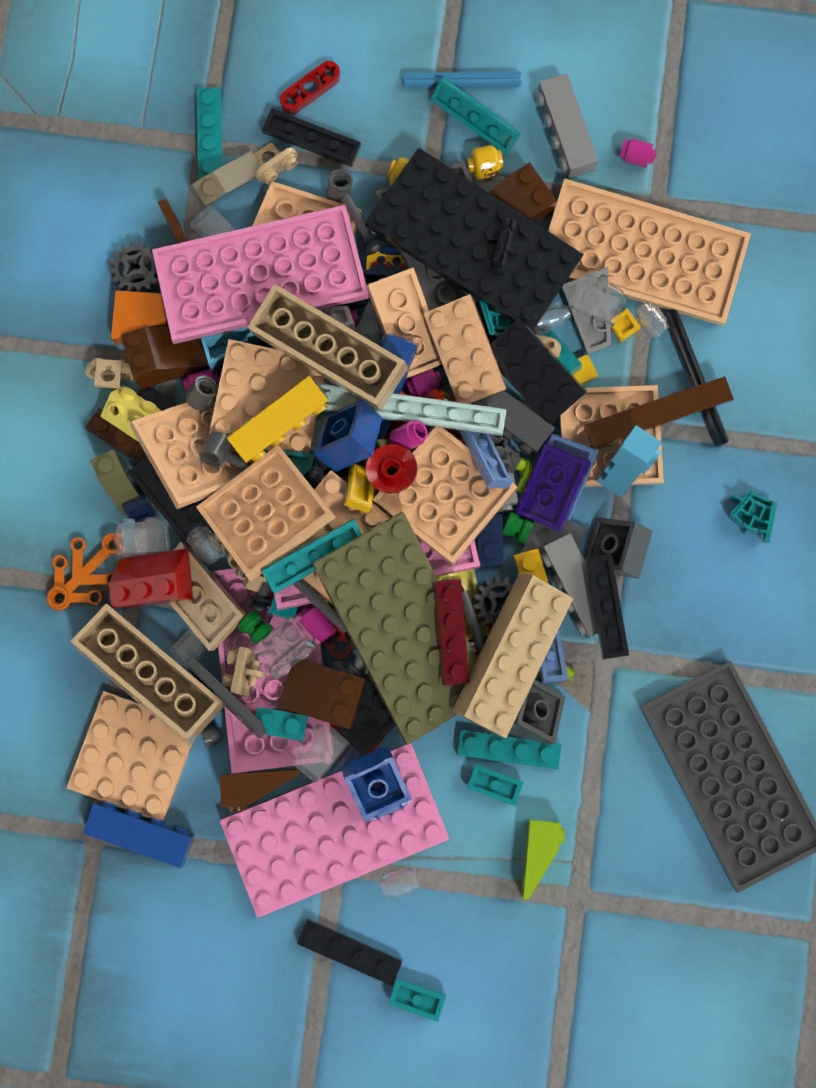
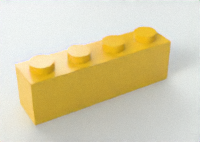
M308 374L229 434L227 439L246 463L251 459L253 462H256L266 454L264 451L266 447L270 444L274 447L286 439L284 435L290 429L297 431L307 423L305 420L307 416L311 413L316 416L326 409L325 403L328 401V397L312 376Z

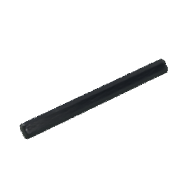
M675 309L666 311L664 318L691 386L695 387L706 383L678 311ZM713 407L702 411L714 444L722 446L729 442L717 408Z

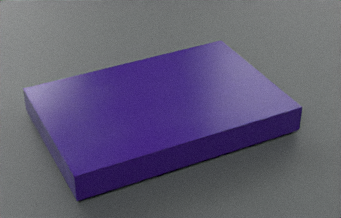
M545 443L515 513L562 532L591 466V462Z

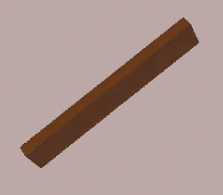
M724 376L587 423L584 427L594 449L626 438L636 425L647 431L731 402L734 398Z

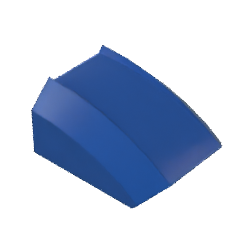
M377 748L375 751L349 761L341 769L345 782L364 822L375 821L405 808L412 801L389 748Z

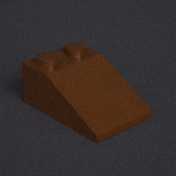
M530 162L507 176L488 192L535 223L552 214L557 204V200Z
M169 326L143 327L121 334L132 376L140 390L210 368L201 338L173 344Z
M293 657L278 707L352 729L367 679Z
M302 769L220 775L221 807H228V812L244 811L248 805L300 776Z

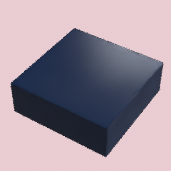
M145 494L122 503L123 509L133 526L156 516Z

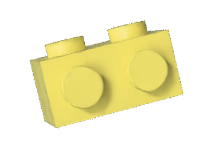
M121 386L110 393L100 417L138 441L130 427L131 421L160 412L161 410L154 403L138 396L131 388Z

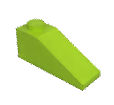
M528 819L521 892L523 900H529L559 851V844H564L565 828H561L560 822Z

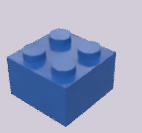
M363 399L325 416L314 454L334 472L350 467L352 464L363 459H368L374 453L382 417Z

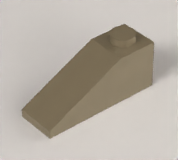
M252 151L196 181L191 185L190 190L204 210L255 179V172L260 167V164Z

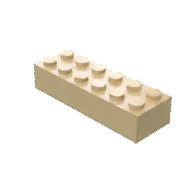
M276 284L273 285L247 327L256 337L356 397L363 399L379 411H382L408 369L406 362Z
M519 573L469 675V683H465L452 712L496 735L507 738L574 598L534 575Z
M105 604L71 640L75 650L188 746L223 709L221 699L108 604Z

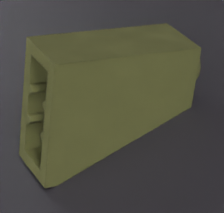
M112 449L91 459L90 462L100 484L120 513L125 515L122 503L134 499L141 494L134 479L127 472L129 469L126 462Z

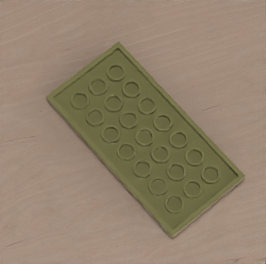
M400 512L316 559L311 564L404 743L409 745L457 715L452 710L465 683L449 686L442 685L433 582L438 581L405 513ZM466 637L470 675L477 657Z

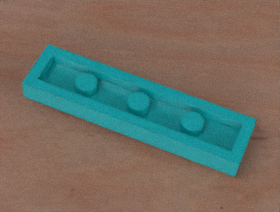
M446 78L441 79L430 99L433 103L504 154L508 155L512 151L521 135L520 131Z
M220 87L196 88L198 180L223 166L222 91Z
M351 519L262 569L261 572L272 592L276 594L315 572L311 562L362 533L356 521Z
M460 730L457 755L559 770L562 744H548L508 736L504 738L499 735Z

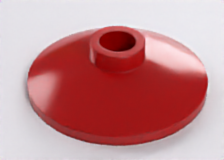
M388 444L377 448L366 463V476L370 484L378 491L389 494L399 493L407 489L414 482L418 470L417 461L412 452L397 444ZM391 469L397 470V473L395 475H389L388 471Z

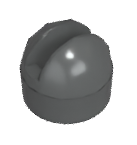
M207 726L201 732L206 748L216 745L220 739L219 730L213 726Z

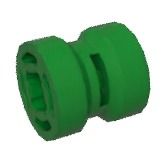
M511 511L503 529V535L506 537H516L518 542L525 544L534 521L528 518L523 520L519 518L518 514Z
M256 610L250 612L238 625V629L243 634H248L250 641L256 646L262 643L274 629L268 622L261 620V615Z

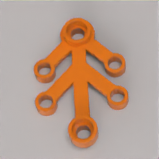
M114 533L107 534L103 538V548L84 567L83 552L87 548V543L80 537L72 539L70 542V547L73 550L72 578L66 584L65 570L69 566V560L62 555H57L53 558L52 565L55 568L54 587L48 591L46 597L47 603L52 609L62 611L67 609L71 603H90L95 606L102 604L104 595L98 590H92L89 593L73 592L80 585L109 586L110 577L114 572L103 575L91 574L111 554H118L122 551L124 547L123 539ZM116 540L118 542L117 548L111 549L110 543ZM81 541L83 544L82 548L76 550L75 543ZM59 559H64L65 563L62 567L57 566ZM98 593L100 596L97 602L92 601V595ZM58 594L64 595V600L61 603L56 601Z

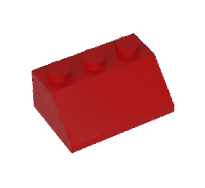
M189 549L120 559L109 581L111 608L129 609L193 599Z

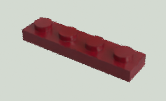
M461 579L434 581L433 589L442 685L449 686L469 683Z

